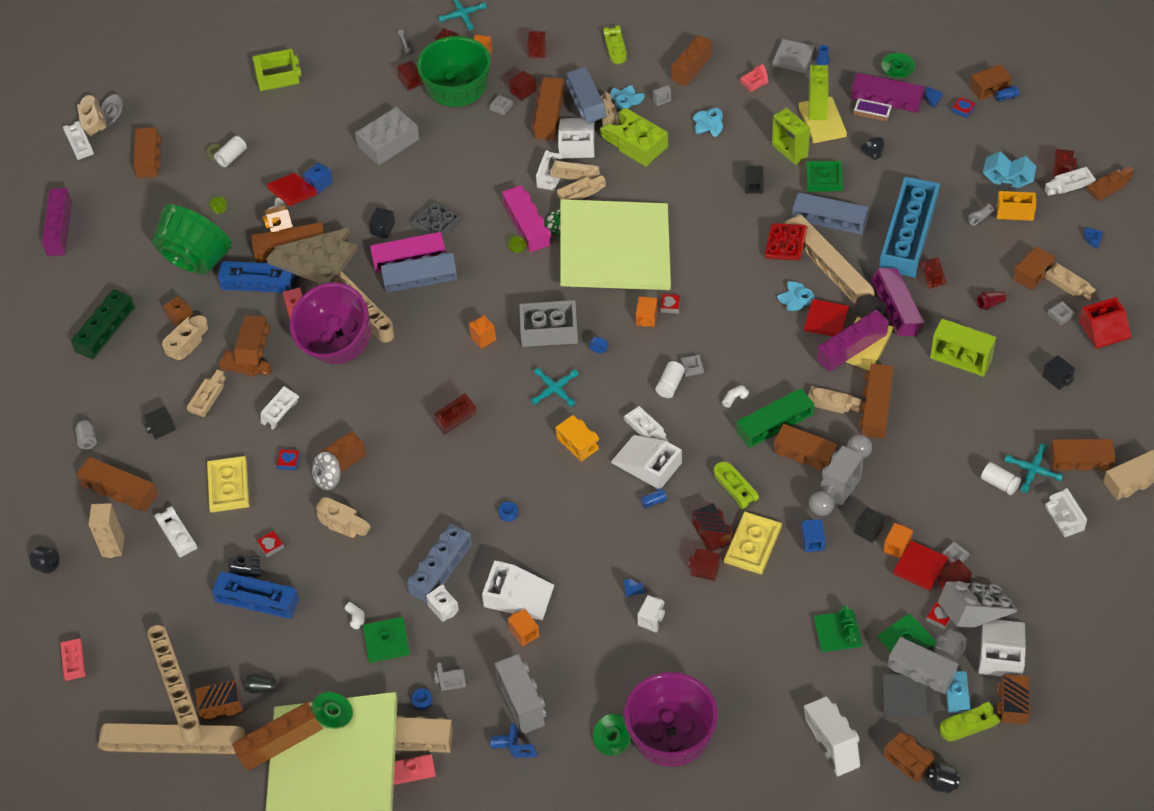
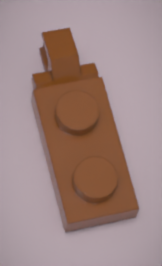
M1128 166L1122 169V171L1116 170L1088 185L1087 191L1100 201L1126 187L1129 180L1133 178L1134 169Z
M229 350L225 351L219 362L221 369L252 377L258 374L269 376L272 371L271 364L264 362L263 359H260L258 365L236 364L235 352Z

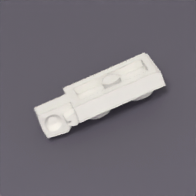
M1084 167L1055 176V179L1046 183L1044 191L1048 196L1054 195L1057 192L1062 194L1088 186L1095 182L1096 179L1089 169Z
M640 406L624 416V420L639 435L669 442L665 438L664 429Z

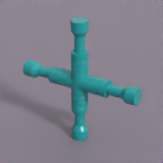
M452 0L455 2L457 11L451 12L449 15L438 16L440 23L447 19L461 16L467 24V29L471 31L474 29V26L470 23V18L467 14L479 9H486V4L483 2L478 6L464 8L461 2Z
M539 367L535 369L534 373L540 376L549 387L543 390L542 394L531 399V403L534 406L541 399L547 398L554 392L561 399L567 401L570 407L575 405L576 401L569 398L561 387L567 384L571 378L579 375L576 369L556 382L549 376H546Z
M1045 444L1039 445L1038 454L1035 455L1032 463L1017 460L1010 455H1006L1004 462L1014 463L1018 467L1028 470L1025 477L1026 481L1020 488L1023 493L1028 492L1029 484L1033 481L1036 473L1046 477H1053L1060 482L1062 481L1064 474L1049 471L1050 469L1039 466L1042 461V455L1047 449Z

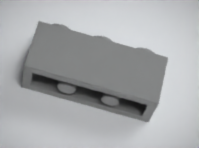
M900 637L890 653L887 667L916 682L929 686L935 691L946 694L956 676L959 664Z

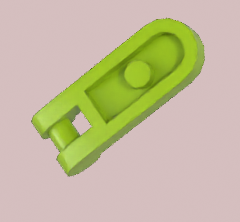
M620 25L610 29L608 27L603 28L611 62L615 64L624 63L627 55Z
M719 462L715 465L714 477L735 499L741 509L746 508L748 503L759 500L758 493L730 463Z
M986 702L980 707L945 719L940 725L939 732L943 739L956 741L994 727L1000 723L998 715L993 713L991 703ZM985 715L987 719L982 720L980 716Z

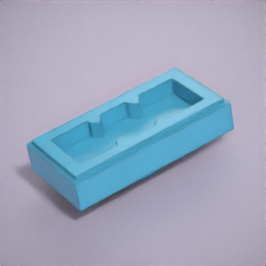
M966 671L956 672V676L946 692L948 713H964L970 710Z

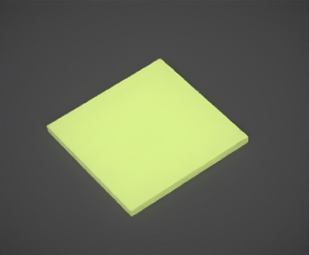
M561 199L560 286L670 290L668 203Z
M396 692L346 698L353 708V716L349 724L339 729L322 726L323 730L271 758L266 811H392L398 696ZM302 704L274 707L273 720Z

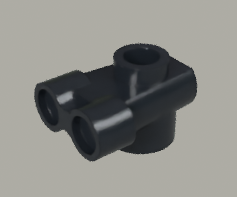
M243 555L230 557L228 560L229 572L243 577L245 574H249L251 577H260V557H245Z

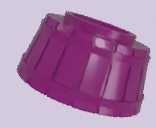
M324 283L310 289L298 300L290 317V333L295 344L309 356L324 363L341 364L353 360L363 352L371 336V321L363 297L356 289L354 290L353 287L343 283ZM343 329L344 336L337 338L335 332Z
M677 672L659 673L644 679L629 694L624 709L627 731L638 751L649 761L666 767L682 766L697 759L704 752L714 734L718 718L717 704L710 690L696 678ZM672 728H675V733L677 735L667 737L668 733L666 732V729L671 730Z

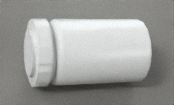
M234 136L214 154V158L221 166L227 167L247 149V145L239 136Z
M668 362L656 386V392L665 398L673 397L685 372V368L678 362Z
M993 462L988 463L981 475L982 480L1003 492H1007L1009 495H1012L1017 490L1021 478L1015 477L1014 474Z

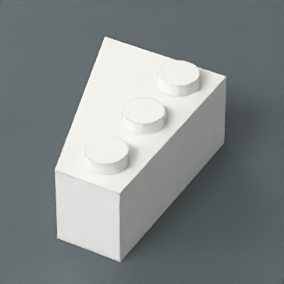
M827 696L805 705L806 722L818 743L822 742L827 749V752H825L827 759L832 758L834 761V772L837 777L859 768L858 734L855 730H851L846 717H842L839 714L837 705L831 703Z

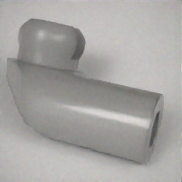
M987 204L981 210L971 213L968 217L969 224L972 226L977 225L991 214L994 208Z

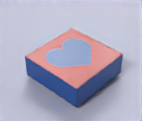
M960 97L952 107V112L968 118L974 110L976 103Z
M280 449L277 469L297 470L300 452Z

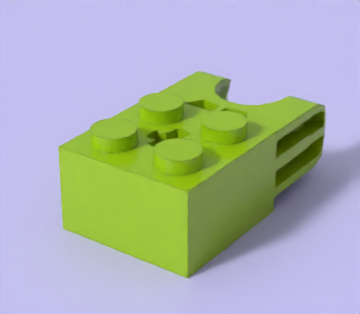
M623 108L618 112L619 122L622 125L615 126L606 123L600 128L601 136L607 142L618 147L620 152L647 167L668 147V132L629 109Z

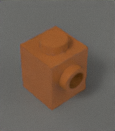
M178 296L163 306L166 317L177 327L187 317L189 319L194 317L191 307Z

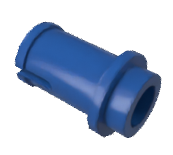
M820 45L818 47V57L816 58L818 65H828L830 62L828 57L829 47L827 45Z
M1011 85L1007 89L996 91V99L998 102L1009 98L1015 99L1019 96L1018 87Z
M656 489V492L640 497L643 507L647 509L657 503H664L667 500V496L663 489Z

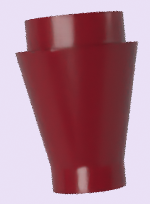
M1003 291L982 292L977 296V305L980 309L988 310L1006 301V295Z

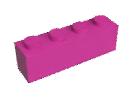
M522 185L503 191V204L529 252L550 246L549 238H551V232L548 227L545 228L543 217L538 215L535 203H531L529 192L525 191Z
M441 232L370 246L375 273H381V266L387 263H400L407 259L416 260L424 256L433 257L446 253Z

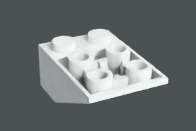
M560 118L558 146L559 154L563 156L562 158L594 157L595 121L587 123L585 118Z
M633 435L611 462L660 490L682 464V450L664 440Z
M494 561L482 593L484 607L512 614L526 609L532 618L543 620L554 585L515 565Z
M996 619L982 624L979 674L1022 676L1025 666L1026 649L1025 623Z

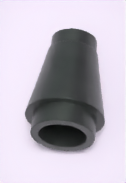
M254 673L246 675V692H250V694L275 692L276 679Z

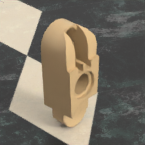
M91 95L85 96L80 104H77L80 125L91 137L99 130H104L107 125L98 100Z
M195 316L191 319L187 317L163 340L162 346L165 354L176 360L184 359L202 341V335L208 330L207 319L204 316Z
M321 498L316 506L319 521L333 531L354 538L356 534L361 536L367 535L371 528L364 519L357 517L355 509L330 498Z

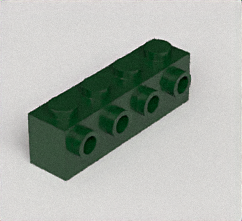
M113 289L100 306L94 310L91 317L84 322L77 334L73 336L71 343L74 351L93 360L135 309L132 297Z

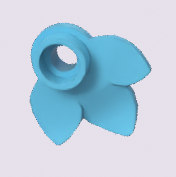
M632 85L622 91L613 88L610 92L611 98L615 101V106L619 110L623 108L629 109L632 105L640 104L644 99L643 93L635 94Z
M718 108L700 111L692 118L697 122L695 126L696 134L710 131L714 137H717L723 129L721 122L723 113Z
M788 282L789 291L777 295V299L782 304L787 305V310L789 311L800 310L803 306L810 305L812 299H814L812 291L797 282Z

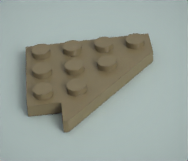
M345 228L276 246L268 256L267 263L319 284L331 283L339 276L358 249L357 245L345 241L350 235V230Z

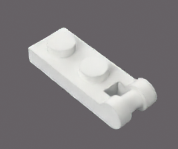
M79 121L74 122L70 126H62L77 160L94 154Z
M170 506L166 509L167 511L161 514L157 513L154 517L180 558L197 549V546L173 507ZM168 518L172 519L171 521L165 523V520H167Z

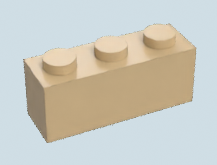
M1154 450L1106 471L1103 483L1116 500L1123 497L1127 498L1140 489L1144 490L1154 483Z
M91 504L88 525L102 557L113 558L122 556L125 536L112 504Z
M397 716L395 750L451 753L452 721L446 718L426 719L425 717L405 718Z

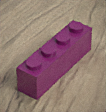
M857 73L852 85L851 99H864L892 105V108L919 113L925 86Z
M67 188L50 189L42 238V244L47 256L65 255L72 200Z
M878 268L871 282L879 299L887 303L885 311L897 336H917L924 322L898 269Z
M874 310L818 346L817 361L828 372L834 370L885 337L889 321L878 310Z

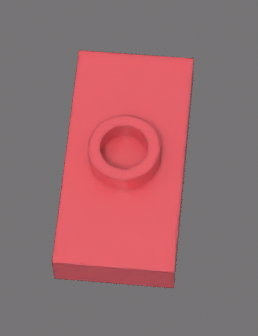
M300 288L282 292L289 318L294 306L302 297Z
M81 638L61 642L65 681L86 677Z
M432 754L395 761L394 785L436 777Z

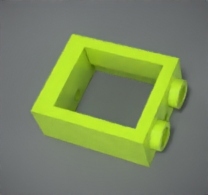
M293 49L253 56L260 91L300 84L299 76L302 75L300 66L296 67V65H299L297 55L293 54ZM290 64L293 71L267 76L263 74L265 69Z
M810 65L809 120H827L828 65Z
M788 108L773 115L772 146L794 164L808 157L810 127ZM788 131L795 136V140L788 135Z

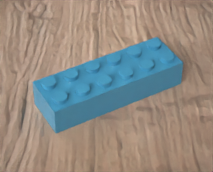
M904 177L882 250L880 268H897L900 275L916 278L938 201L940 183Z

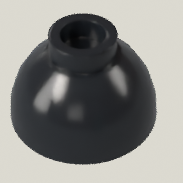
M882 137L871 138L862 143L860 148L865 155L872 157V160H876L882 157L884 139Z

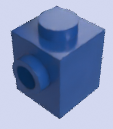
M319 162L303 174L304 180L317 189V194L333 183L331 170Z
M822 519L802 521L801 535L804 552L824 551L826 539Z

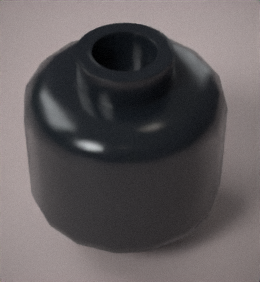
M38 546L30 553L29 561L34 570L50 574L59 566L60 556L58 551L53 548Z
M937 762L932 768H928L926 781H929L930 788L934 791L951 793L959 786L960 773L957 772V768L953 765Z

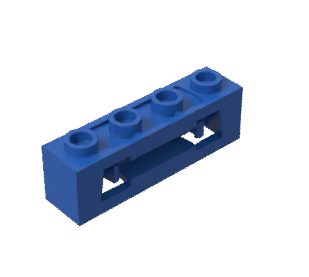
M222 261L218 275L221 290L282 293L292 290L296 279V274L268 263ZM231 268H242L243 272H240L239 269L232 271ZM272 269L282 270V273H277L276 271L272 273Z
M220 572L212 590L213 597L217 603L287 619L292 618L299 601L297 589L293 586H283L272 581H261L251 576L243 577L233 572Z

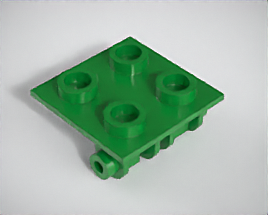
M848 605L842 606L838 613L814 616L821 652L863 647L855 611H852Z

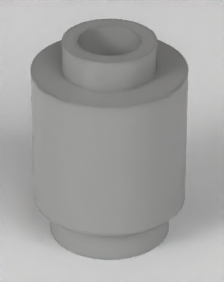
M89 421L79 422L75 428L78 447L86 450L91 449L97 444L95 428Z

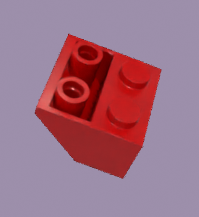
M1117 297L1082 307L1079 323L1096 349L1131 339L1126 311Z

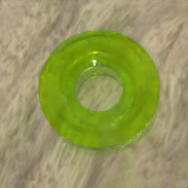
M222 197L212 199L209 203L210 209L217 214L223 213L227 207L226 199Z
M521 236L512 237L508 243L509 250L514 253L524 251L526 249V241Z

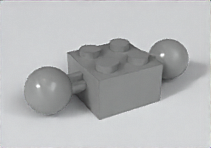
M859 434L851 437L847 447L842 446L838 452L835 451L830 465L824 467L821 474L823 480L820 485L822 491L815 492L809 499V508L815 515L826 516L830 514L834 509L835 503L843 506L860 481L863 459L867 458L872 452V443L867 436Z

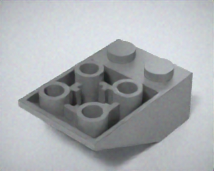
M960 581L946 582L938 600L940 606L958 627L974 628L1013 614L1018 610L996 584H971Z

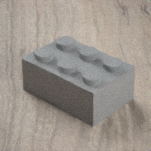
M397 107L355 132L358 148L378 166L419 140L417 124Z
M575 300L520 304L522 347L578 343Z
M519 654L496 662L498 685L521 735L545 726L544 717H547L544 709L545 702L541 694L537 695V685L534 678H530L528 675L529 668L526 661H521Z

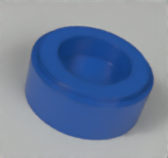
M600 337L591 338L589 348L596 353H605L609 346V343Z
M510 501L502 503L498 508L500 519L506 522L515 520L518 516L517 505Z
M425 688L416 689L411 695L413 707L418 710L428 709L433 702L431 692Z

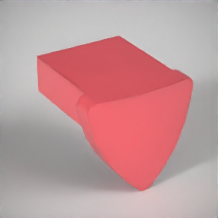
M760 64L753 71L740 78V83L750 92L768 84V76L764 64Z

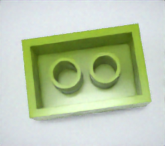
M941 319L933 335L930 358L984 377L992 362L996 337L952 321Z

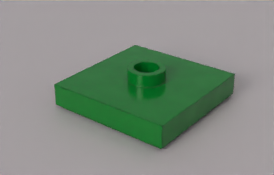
M806 161L807 192L843 191L842 161Z
M910 613L882 631L877 637L890 652H892L900 637L928 650L937 646V641Z
M403 617L363 625L369 663L410 655Z

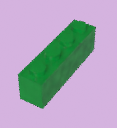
M802 388L791 391L787 396L774 400L771 404L757 409L748 416L741 417L736 422V433L750 449L778 434L783 424L792 427L813 416L814 402Z

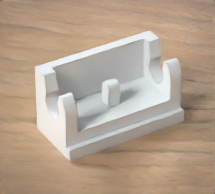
M548 150L545 151L536 174L537 188L556 191L560 178L551 177L550 170L554 162L558 161L555 158L562 159L563 156L561 154L552 153Z
M283 387L262 410L261 423L266 425L269 422L271 429H275L281 418L292 406L296 405L299 396L288 388Z
M1068 488L1049 497L1051 501L1046 503L1045 507L1064 538L1085 530L1087 518Z

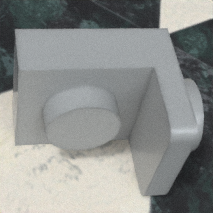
M437 663L438 671H434L436 684L440 683L441 691L466 687L463 669H452L448 672H443L442 664Z

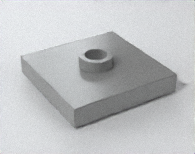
M782 39L772 66L805 73L815 51V46Z

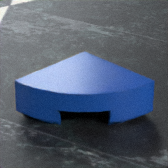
M927 87L925 97L928 104L935 108L943 97V92Z
M1085 227V241L1090 246L1098 249L1103 231Z
M633 579L624 580L626 597L645 593L643 583H636Z

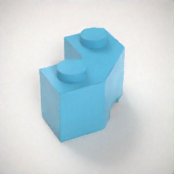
M999 151L986 157L983 174L994 184L1001 185V182L1012 184V187L1020 188L1033 182L1037 166L1026 155L1011 162Z

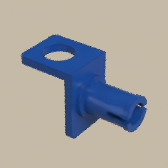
M511 723L509 735H491L490 737L493 739L490 740L492 749L509 748L514 758L538 756L534 745H518L519 731L515 723ZM520 750H529L530 752L524 753Z

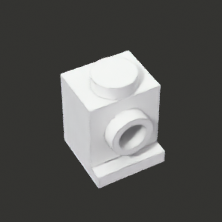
M443 584L426 595L428 607L442 622L454 617L459 611L458 602L448 593Z
M647 596L637 615L638 626L657 633L658 621L661 622L665 614V610H663L665 602L658 597Z

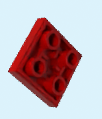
M296 173L289 174L267 184V189L289 206H294L317 195V189Z
M771 223L764 257L774 260L801 261L808 227L797 224Z
M812 299L804 331L834 337L844 329L849 306Z
M911 540L893 570V575L931 591L947 563L948 557Z

